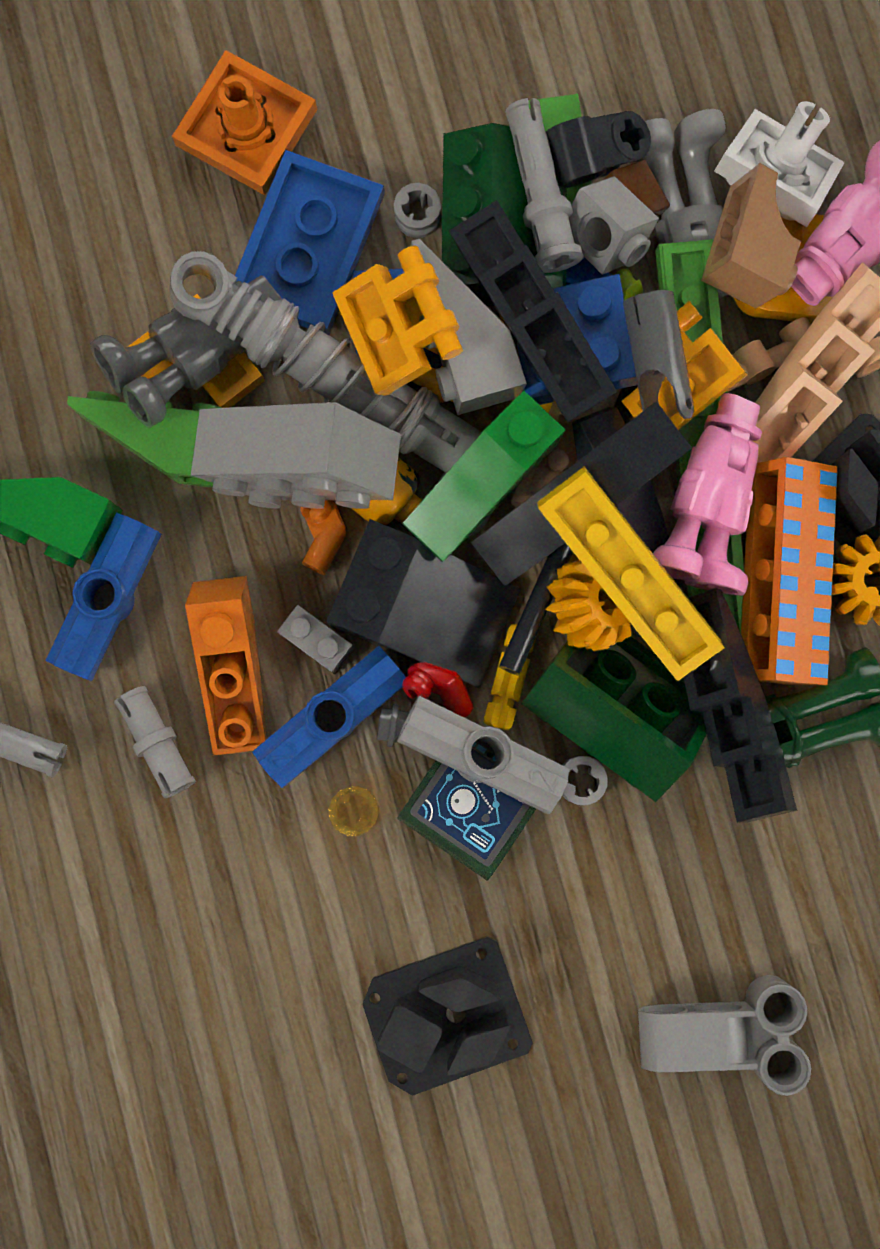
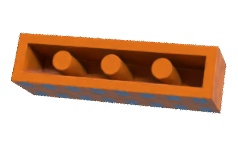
M782 457L757 463L751 489L753 491V501L750 506L746 528L744 573L748 577V586L745 595H743L741 636L745 642L759 682L782 685H827L837 466L791 457Z

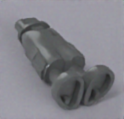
M262 275L247 283L250 285L247 292L252 295L257 289L262 293L259 300L264 303L268 297L274 301L282 299ZM237 281V282L235 283V285H237V286H239V287H240L241 284H242L241 281ZM175 308L148 325L150 339L126 348L110 335H100L90 342L94 358L110 385L117 393L123 392L128 408L148 428L163 421L167 413L166 403L180 388L185 386L187 389H199L217 374H220L228 366V362L238 354L240 355L246 349L240 345L243 338L238 336L235 341L228 338L231 331L227 328L222 334L216 330L217 322L213 321L209 326L200 320H193L183 316ZM163 360L173 363L152 378L141 377Z

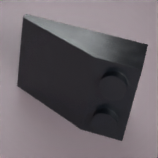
M370 519L327 622L334 629L380 646L414 662L420 663L424 661L456 671L461 676L463 682L480 688L521 589L510 583L504 586L499 578L453 555H450L442 563L419 539Z

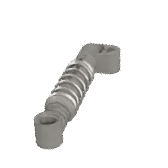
M193 251L181 256L174 264L170 275V299L175 309L183 316L193 320H200L209 326L215 321L218 323L216 330L221 334L226 328L231 331L228 336L229 339L235 341L238 336L243 338L240 345L246 348L250 360L256 362V365L261 364V368H265L268 362L275 361L272 369L273 375L278 376L284 372L299 381L298 389L300 392H305L310 388L324 397V403L336 402L401 434L399 452L402 454L413 452L444 471L439 481L482 433L443 408L440 404L439 396L432 393V390H427V387H421L419 391H416L405 384L387 396L375 394L359 354L349 348L351 344L349 338L344 339L341 343L324 332V322H319L315 326L311 324L306 332L299 328L297 319L299 314L298 306L294 307V303L290 304L285 299L274 301L269 297L265 303L259 300L262 293L257 289L251 295L247 292L250 287L249 284L243 282L240 287L235 285L238 278L226 271L223 263L214 255L204 251ZM200 274L212 282L214 292L207 298L197 299L185 291L182 283L187 277ZM282 359L285 362L278 369L280 361ZM491 514L470 536L478 533L485 526Z

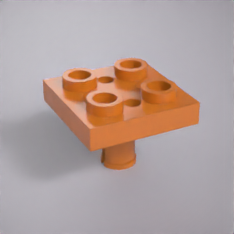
M225 50L175 130L172 138L175 145L265 196L274 180L285 150L293 151L318 110L316 99ZM263 100H265L266 103L263 104V108H262L261 103L263 102ZM273 134L275 139L270 143H266L265 141L270 139ZM227 147L237 148L238 150L234 152H229L226 149Z

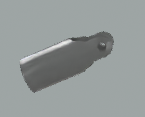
M651 291L626 299L623 302L642 410L644 411L654 402H658L662 381L667 378L673 387L679 414L684 419L691 418L694 413V405L673 291Z

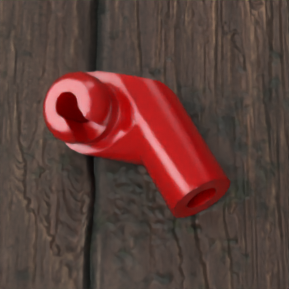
M424 661L414 664L408 669V676L403 680L402 686L404 692L410 698L414 699L417 695V698L421 696L428 699L431 692L440 696L447 710L464 718L472 712L473 702L461 676L456 671Z

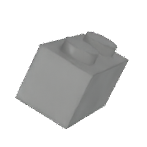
M299 605L294 608L277 631L333 674L337 672L354 649L352 644Z

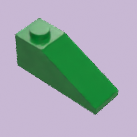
M523 390L480 434L408 516L403 525L443 563L559 444L565 429Z

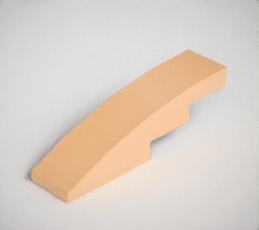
M863 262L819 313L755 402L760 406L756 427L762 431L761 438L753 441L758 444L757 463L782 457H792L843 402L836 393L875 352L868 343L880 331V276Z

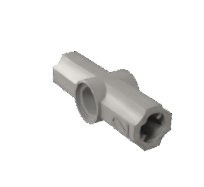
M418 696L397 739V742L457 770L466 780L484 783L546 814L552 813L568 783L569 768L511 741L508 735L498 728L482 727L421 696ZM474 742H484L492 747L496 758L492 769H482L475 764L471 755Z

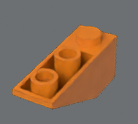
M247 576L193 582L185 609L213 756L253 751L267 739L256 628Z

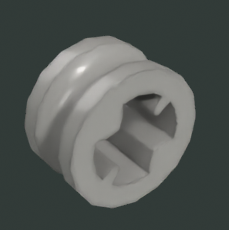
M411 183L401 188L394 201L395 222L399 230L409 237L423 238L432 234L439 226L441 204L436 191L423 183ZM421 201V208H424L426 204L430 207L426 209V218L414 220L413 213L407 217L406 214L410 212V203Z
M575 756L566 760L562 765L575 773H578L577 765L584 764L589 766L588 775L596 778V785L593 791L589 788L585 789L587 795L576 796L575 786L567 783L562 796L567 801L577 805H590L597 802L604 795L608 786V776L604 767L597 760L588 756Z

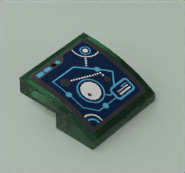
M474 742L471 750L473 761L482 769H492L496 759L492 747L484 742ZM435 761L397 819L488 881L530 820L536 808L484 783L468 781L457 770Z

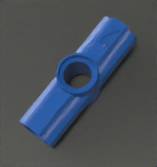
M116 512L89 571L82 574L75 582L72 592L74 602L45 661L84 679L93 680L120 622L127 618L133 610L135 602L134 592L162 535L159 531ZM111 583L115 590L114 601L106 609L97 610L94 604L95 592L104 584Z
M380 646L376 647L324 692L313 696L305 708L254 749L252 753L268 775L281 788L286 787L335 744L348 737L360 723L403 688L402 683L405 675ZM327 702H339L346 711L345 723L335 732H325L318 724V711Z

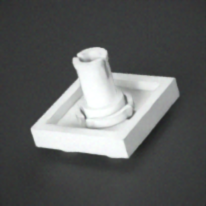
M807 101L800 102L796 107L793 117L785 127L755 109L724 153L714 172L726 178L730 186L759 163L778 172L776 200L780 216L787 220H796L807 227L819 210L845 163L814 144L822 130L829 124V115L824 109L820 108L811 124L806 126L805 122L816 104Z

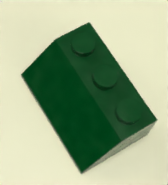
M497 123L443 133L442 262L487 307L493 306L450 236L449 230L497 200L524 246H528L534 257L537 255L532 229L525 226L523 219L524 209L528 203L510 126ZM567 188L560 189L561 195L567 198ZM567 269L544 273L552 288L566 286Z
M632 637L625 638L622 642L615 643V645H610L608 649L597 651L586 649L585 647L568 646V641L566 640L521 703L541 720L557 729L580 746L586 753L595 757L625 779L631 786L637 788L655 802L692 765L707 734L702 712L690 710L684 677L677 681L656 654Z

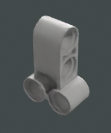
M765 975L751 982L746 990L745 1001L658 1004L640 1007L638 1009L641 1067L654 1072L753 1070L767 1088L776 1094L786 1096L797 1094L806 1087L810 1080L811 1065L808 1056L789 1038V1035L799 1031L806 1021L808 1009L805 999L798 990L778 976ZM777 992L785 993L787 1007L784 1012L778 1017H765L763 1008L767 997ZM778 1051H790L791 1061L788 1068L780 1074H769L767 1064L770 1057Z

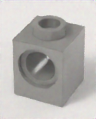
M615 176L580 188L571 205L573 214L569 218L574 243L581 246L583 256L601 274L624 265L630 267L636 264L648 251L651 244L648 238L659 220V217Z

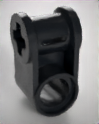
M624 111L592 118L590 116H582L555 125L545 132L560 189L605 178L621 165L632 163L645 157L651 145V135L646 122L633 111Z

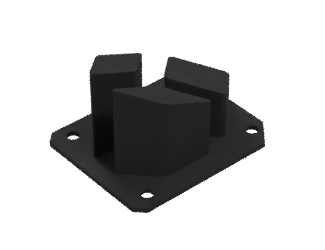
M860 414L812 461L837 466L834 538L841 545L847 544L854 549L855 540L858 536L867 534L873 543L880 537V421L872 414ZM871 426L873 429L866 433L865 428ZM879 573L871 574L874 578L880 577Z
M489 937L372 978L362 1004L388 1082L412 1096L526 1055L533 1044L498 942ZM478 949L486 950L487 955L484 959H479L476 956ZM371 994H379L380 1001L372 1003L370 1001ZM447 1009L456 1012L465 1010L464 1019L458 1023L451 1022L446 1015ZM514 1038L518 1041V1046L515 1049L508 1047L510 1039ZM405 1073L407 1081L404 1083L398 1082L397 1075Z

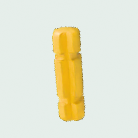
M511 624L508 628L504 646L508 647L517 624ZM534 641V643H533V645H532V648H531V650H530L529 653H532L533 648H534L535 641ZM502 652L490 693L494 696L493 701L487 704L484 723L490 727L509 730L513 725L517 709L513 708L514 702L520 700L530 659H526L520 675H514L499 667L505 653Z

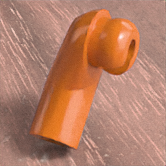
M325 500L324 508L320 509L300 507V512L305 517L314 538L302 564L321 575H326L346 536V527L333 500Z

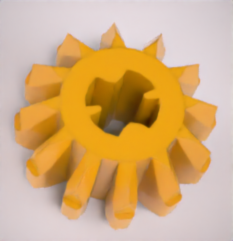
M865 534L856 537L855 549L845 544L836 550L843 564L833 563L832 576L838 577L839 583L832 584V595L842 594L844 597L835 608L838 614H846L854 609L853 617L855 624L867 625L873 617L877 625L880 626V585L866 587L864 583V576L880 574V537L873 543L869 535Z
M579 558L577 561L565 563L561 568L557 569L558 580H554L553 583L547 586L555 601L545 610L556 613L558 620L553 631L561 634L567 633L568 646L585 647L586 649L597 651L608 649L610 645H615V643L622 642L625 638L631 637L630 625L632 624Z

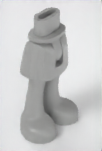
M706 109L690 114L677 125L674 137L669 120L657 118L645 121L650 131L651 145L647 155L639 159V161L646 160L670 203V207L661 214L662 219L654 227L658 244L714 240L723 207L718 205L713 191L708 169V157L711 147L725 133L726 126L722 111L719 109ZM674 140L687 180L691 205L688 207L684 206L676 180L672 157ZM718 289L719 298L727 295L726 293Z

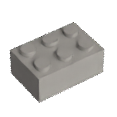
M336 402L200 409L191 475L212 482V491L230 496L248 495L249 504L263 508H281L282 500H291V503L296 506L320 509L324 508L325 500H336V504L340 506L366 509L370 507V500H393L401 434Z

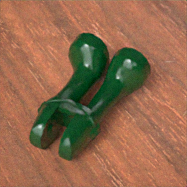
M868 648L856 650L848 655L845 661V672L828 681L827 685H817L782 697H777L774 694L765 696L787 768L798 766L802 758L851 742L871 740L880 747V701L874 702L846 716L799 730L797 720L852 702L880 696V665Z

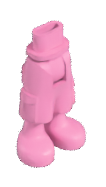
M880 140L871 148L868 154L863 184L847 185L828 207L823 221L808 238L804 248L797 253L795 265H797L798 271L791 287L809 305L815 306L825 296L833 297L838 293L862 262L868 267H873L880 263Z
M724 393L720 397L716 414L707 416L704 431L696 447H693L691 450L687 470H685L679 480L680 483L670 508L673 511L672 516L678 520L665 545L659 546L653 555L672 579L685 580V584L704 590L718 588L722 590L723 594L742 596L745 595L747 590L748 577L741 569L728 562L727 549L730 535L742 534L747 528L750 506L753 501V491L751 489L758 458V444L753 441L761 438L762 431L756 427L760 406L738 395ZM700 526H702V528L705 529V532L703 534L699 548L696 552L695 549Z

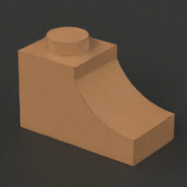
M761 163L730 186L701 281L754 308H758L777 295H783L791 287L798 271L795 260L801 243L800 240L789 233L778 210L776 200L778 172Z

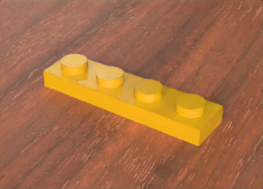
M582 467L537 502L541 513L677 681L724 649L720 638L585 467Z

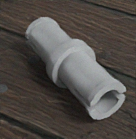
M146 686L137 687L121 695V698H117L114 704L121 712L136 741L132 748L137 757L145 758L162 791L163 798H169L186 790L196 780L191 776L173 742L177 738L173 728L164 725L148 694L149 691Z

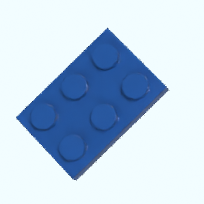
M285 150L236 271L237 281L249 283L260 275L264 276L282 299L289 301L290 304L294 303V307H299L297 319L300 326L309 328L311 324L315 326L319 322H324V332L329 335L339 312L332 292L352 279L353 271H355L385 195L384 185Z

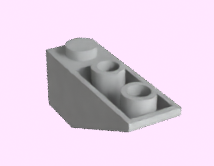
M420 239L411 241V246L419 247L425 263L433 265L439 278L436 288L446 310L453 311L460 326L456 334L462 345L463 352L452 359L443 360L438 351L442 368H438L435 371L444 402L453 400L457 415L515 399L524 390L526 380L510 329ZM423 315L419 316V321L424 320ZM435 342L427 346L428 349L437 347Z

